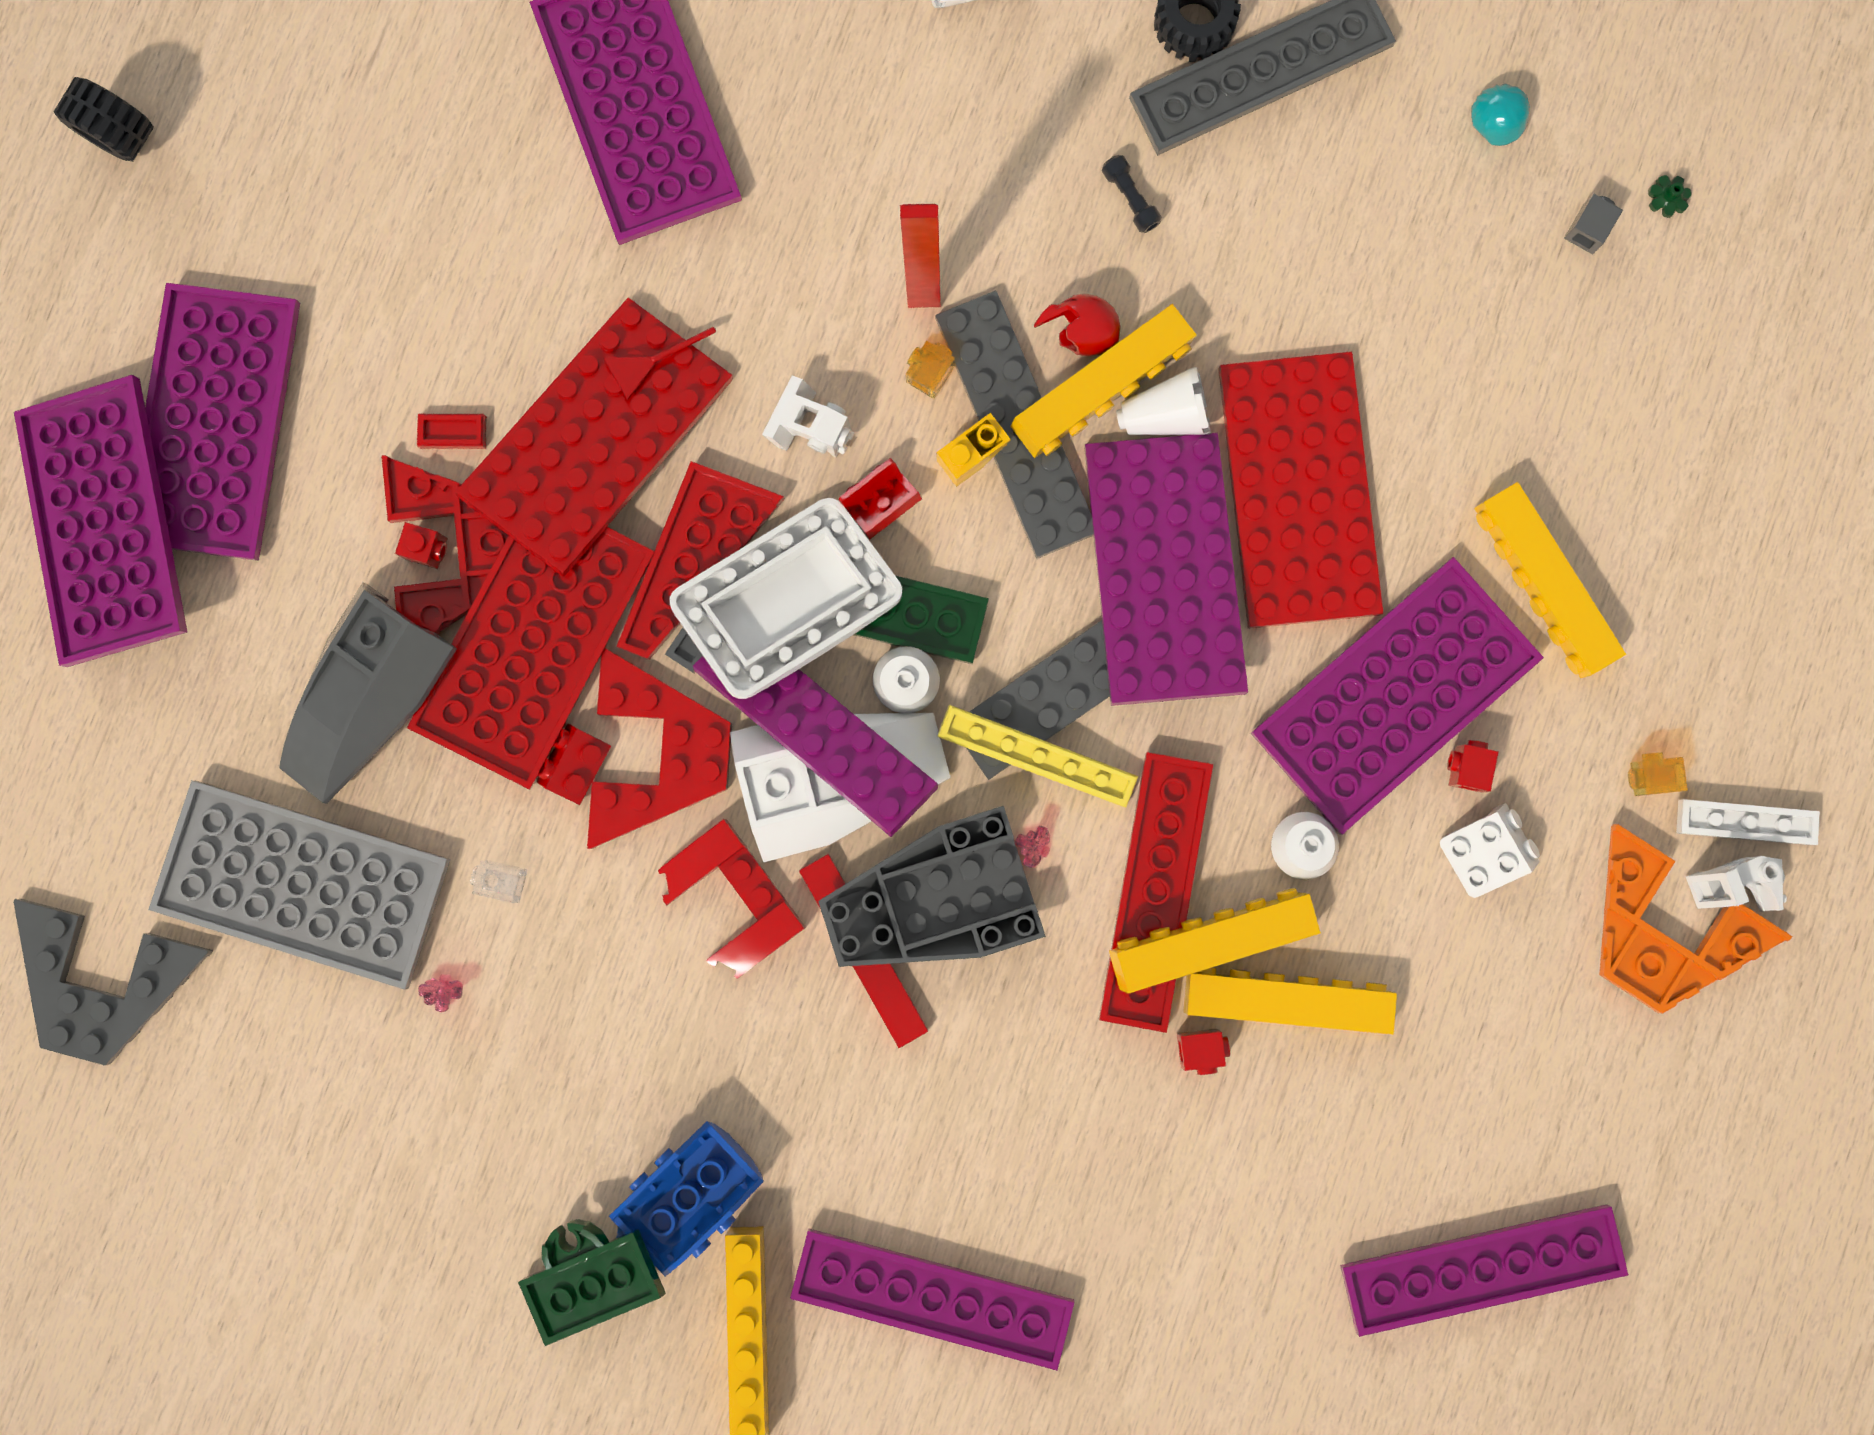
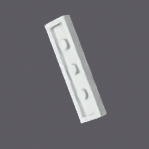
M1681 799L1678 800L1676 833L1818 845L1820 811Z

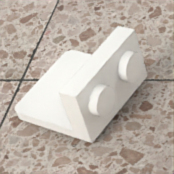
M1506 803L1493 808L1486 817L1454 831L1440 840L1442 850L1470 897H1479L1533 872L1540 862L1538 859L1540 854L1536 844L1531 839L1527 840L1521 830L1522 821L1514 809L1510 810Z

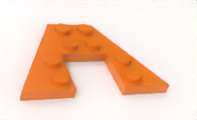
M1613 824L1610 834L1599 975L1655 1012L1665 1013L1675 1007L1678 1002L1691 998L1699 993V990L1716 980H1722L1741 969L1742 965L1751 960L1758 959L1762 956L1761 954L1784 941L1791 940L1793 937L1742 904L1739 906L1723 907L1695 953L1686 949L1640 919L1676 861L1619 824Z

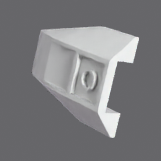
M934 713L854 714L937 782L938 785L951 778L942 743L937 736L938 728ZM759 725L730 732L734 763L751 829L763 862L830 845L872 822Z

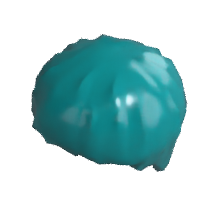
M1496 84L1493 88H1487L1477 96L1471 107L1473 127L1491 145L1504 146L1518 140L1524 133L1528 123L1530 111L1528 97L1519 87L1509 84Z

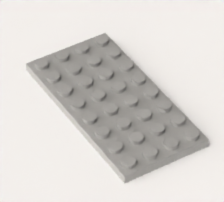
M191 780L148 910L406 990L410 987L451 859Z

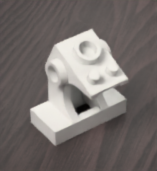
M792 375L762 435L776 447L785 451L788 450L795 435L801 436L809 440L807 445L823 454L828 451L833 457H837L838 453H845L847 449L845 445L849 439L853 438L854 432L851 430L848 417L845 416L846 411L843 408L828 402L827 406L814 402L813 399L816 392L803 379ZM807 412L817 414L810 428L800 425Z
M1765 856L1740 858L1709 871L1697 872L1686 876L1698 909L1731 907L1747 903L1749 899L1744 889L1745 886L1754 895L1760 912L1783 910V903L1787 901L1786 895L1783 894L1785 875L1782 870V859Z

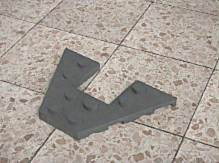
M14 899L13 902L39 1046L45 1050L101 1065L111 1064L122 1052L124 1046L141 1032L139 1030L146 1022L163 1008L173 997V993L179 986L184 985L189 979L190 974L213 952L211 949L151 933H143L125 997L66 981L84 921V915L24 899Z

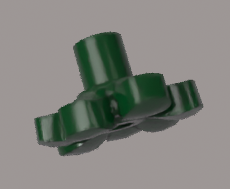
M1667 175L1659 177L1656 180V184L1652 185L1648 190V195L1655 198L1649 204L1650 209L1656 212L1663 208L1662 215L1666 218H1671L1675 211L1683 213L1689 206L1686 201L1692 195L1689 188H1684V179L1676 176L1670 181Z

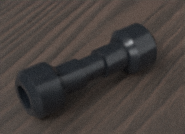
M1123 155L1113 156L1103 164L1102 173L1107 181L1115 183L1120 192L1127 198L1128 205L1135 214L1133 222L1139 232L1147 233L1161 223L1162 216L1155 206L1148 205L1143 195L1139 194L1135 187V182L1129 174L1130 165Z

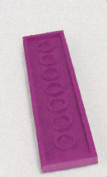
M703 656L693 665L694 671L890 837L938 789L937 782L800 669L752 697L738 699L726 690Z
M1608 1204L1340 1265L1356 1334L1359 1337L1629 1275L1613 1210Z
M810 1228L807 1232L790 1297L792 1300L1058 1371L1075 1303L1074 1299Z

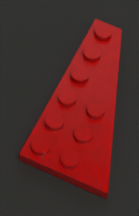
M690 461L616 647L650 660L680 624L670 607L672 592L682 584L746 546L784 501V496Z

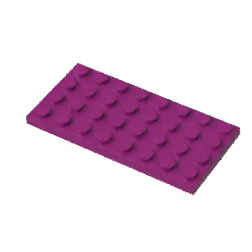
M533 0L529 2L619 245L742 201L668 0Z
M166 282L145 409L172 550L259 561L301 304L296 299Z
M134 375L125 376L14 411L59 666L71 667L187 633L140 378Z
M1218 433L1085 444L1111 706L1246 695L1248 693Z
M1452 557L1250 734L1333 826L1338 834L1343 835L1544 657L1462 565Z

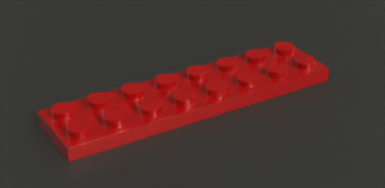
M1149 752L1145 753L1111 950L1118 948L1117 942L1124 939L1137 937L1138 941L1151 938L1149 932L1160 928L1169 927L1170 931L1182 928L1181 923L1187 920L1213 764ZM1109 956L1099 1020L1167 1033L1176 979L1132 993L1123 992L1119 989L1111 957Z

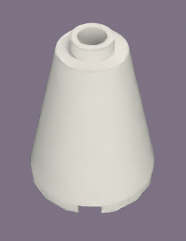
M1197 367L1190 368L1122 401V409L1116 410L1120 430L1126 429L1128 435H1205L1211 433L1209 417H1206V399Z

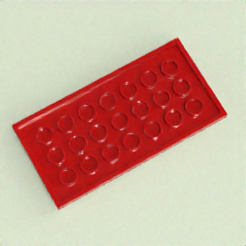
M628 297L455 493L458 498L561 576L565 577L732 382L733 375L696 347L690 345L657 361L627 400L603 358L652 357L685 341L684 338Z
M1352 352L1220 365L1218 370L1248 629L1382 615V597Z
M607 527L565 577H563L508 536L451 643L457 650L422 706L414 713L407 729L531 790L546 758H548L561 729L568 720L655 551Z

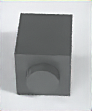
M1593 194L1581 207L1564 239L1593 255L1605 243L1623 210L1615 206L1614 201L1610 198Z

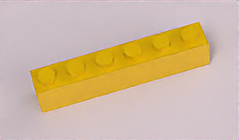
M1172 303L1017 415L1010 427L1034 458L1043 452L1048 456L1062 445L1060 439L1069 433L1074 437L1089 425L1086 420L1095 414L1100 418L1115 406L1113 401L1122 395L1126 399L1141 387L1139 382L1148 376L1152 380L1167 368L1164 364L1171 358L1178 361L1192 350L1190 344L1197 335Z
M1518 482L1474 508L1477 512L1476 519L1478 524L1484 531H1489L1495 541V551L1501 559L1507 560L1513 570L1512 577L1515 583L1520 588L1526 590L1531 598L1529 603L1532 610L1546 622L1549 627L1547 632L1550 639L1557 646H1561L1567 656L1565 658L1566 664L1574 674H1578L1580 678L1591 676L1627 655Z
M1296 888L1276 893L1277 899L1268 902L1265 901V898L1248 901L1245 903L1246 908L1234 912L1233 908H1226L1213 913L1214 918L1203 922L1201 917L1186 920L1181 923L1182 928L1170 931L1169 927L1151 931L1149 932L1151 938L1138 941L1137 937L1117 942L1118 948L1109 950L1119 989L1126 993H1132L1321 934L1310 894L1297 892Z
M1213 967L1186 975L1183 1012L1187 1015L1394 1035L1397 993L1386 991L1387 984L1366 982L1365 989L1352 987L1353 981L1332 979V985L1318 984L1319 978L1298 976V982L1284 981L1285 975L1277 973H1264V979L1251 978V971L1230 969V975L1216 974L1217 968Z
M764 1226L730 1227L725 1235L730 1435H769Z

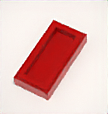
M418 414L417 447L420 449H486L487 416L485 414Z

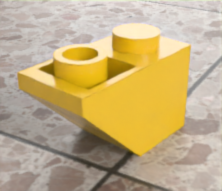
M989 413L936 452L937 462L957 487L982 469L1011 439L993 415Z

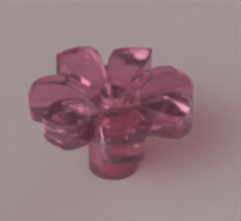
M1038 826L1036 832L1030 830L1026 836L1023 834L1017 836L1015 845L1022 848L1021 854L1025 856L1023 865L1029 868L1036 867L1041 862V856L1047 858L1050 852V848L1045 846L1050 842L1048 828Z
M440 975L439 981L432 978L425 981V984L419 985L418 994L424 997L426 1005L431 1006L435 1004L436 1011L445 1012L449 1009L450 999H460L462 997L463 984L458 980L452 981L451 975Z

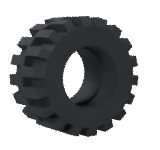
M1158 0L1154 15V31H1158L1157 39L1159 43L1166 42L1164 49L1168 53L1172 50L1176 52L1175 58L1182 60L1183 56L1189 57L1188 62H1196L1197 57H1201L1203 60L1211 56V53L1216 54L1222 51L1223 46H1228L1239 19L1241 4H1238L1239 0ZM1189 4H1199L1206 7L1212 13L1214 20L1207 24H1193L1181 15L1179 9Z
M73 78L53 111L57 118L72 131L102 150L125 161L133 162L154 128L149 119L135 107L104 87L85 78Z

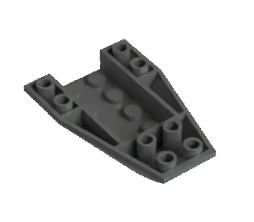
M362 582L325 643L291 721L279 768L322 803L326 804L422 706L457 650L456 647L435 632L416 625L388 605L389 599L364 582Z
M1004 806L938 826L819 900L820 909L838 966L981 958L1046 937L1013 839L1014 836Z

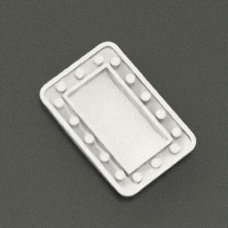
M825 498L676 588L670 596V607L726 690L735 698L747 699L810 663L896 606L902 597V586L846 508L836 499Z

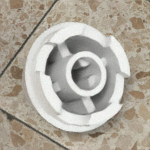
M904 646L888 651L880 658L873 672V687L876 696L884 706L894 712L915 713L924 709L934 700L939 689L940 677L935 662L927 653L918 648Z
M1298 812L1289 815L1278 824L1272 836L1271 850L1275 862L1283 872L1297 879L1309 880L1322 876L1334 865L1339 852V841L1335 829L1325 818L1311 812Z

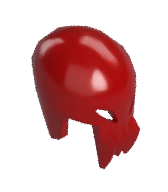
M1076 294L1058 305H1049L1034 324V328L1064 315L1070 324L1059 333V344L1061 347H1065L1076 355L1081 356L1102 355L1119 342L1121 330L1119 316L1114 307L1106 300L1091 294Z

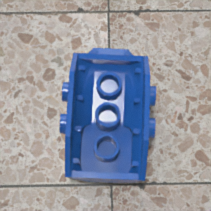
M706 1121L675 1152L668 1148L654 1162L658 1169L650 1176L645 1172L641 1174L629 1186L633 1193L609 1215L610 1219L617 1225L616 1238L639 1229L654 1266L664 1277L682 1264L691 1254L695 1258L699 1257L711 1244L708 1238L716 1230L720 1234L726 1231L736 1220L732 1214L764 1182L761 1172L745 1150L729 1133L709 1121Z

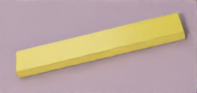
M950 704L937 735L944 740L1125 808L1138 779V776Z

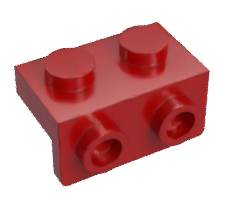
M891 458L875 467L870 474L857 484L849 487L839 497L841 504L869 540L922 500L919 492L900 472L896 463Z
M568 723L565 729H561L549 759L546 758L539 771L537 783L543 788L580 805L611 745Z

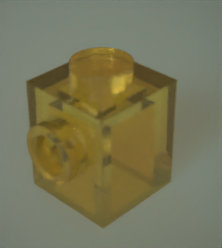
M926 340L923 347H916L908 359L907 364L910 367L905 374L906 383L935 399L955 367V357L952 356L953 352L939 342L933 345Z
M1663 752L1642 754V761L1630 763L1631 769L1628 771V782L1630 788L1634 789V796L1688 791L1683 757L1664 759Z

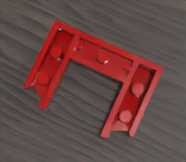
M723 819L662 866L658 872L659 874H666L669 894L662 896L663 902L667 906L718 867L755 916L757 922L706 961L716 967L719 961L737 970L734 977L738 979L806 927L728 820Z

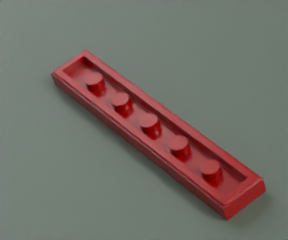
M829 854L799 870L819 907V900L846 884ZM891 964L853 966L898 1048L903 1047L929 1031Z

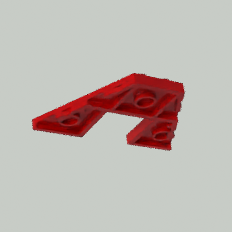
M382 455L387 520L390 523L454 516L460 579L394 586L396 610L416 625L438 634L467 615L509 535L457 497L455 491L462 485L459 482Z
M604 648L601 654L597 715L664 719L659 785L592 781L587 849H594L615 838L624 836L638 828L649 825L672 813L728 790L732 723Z

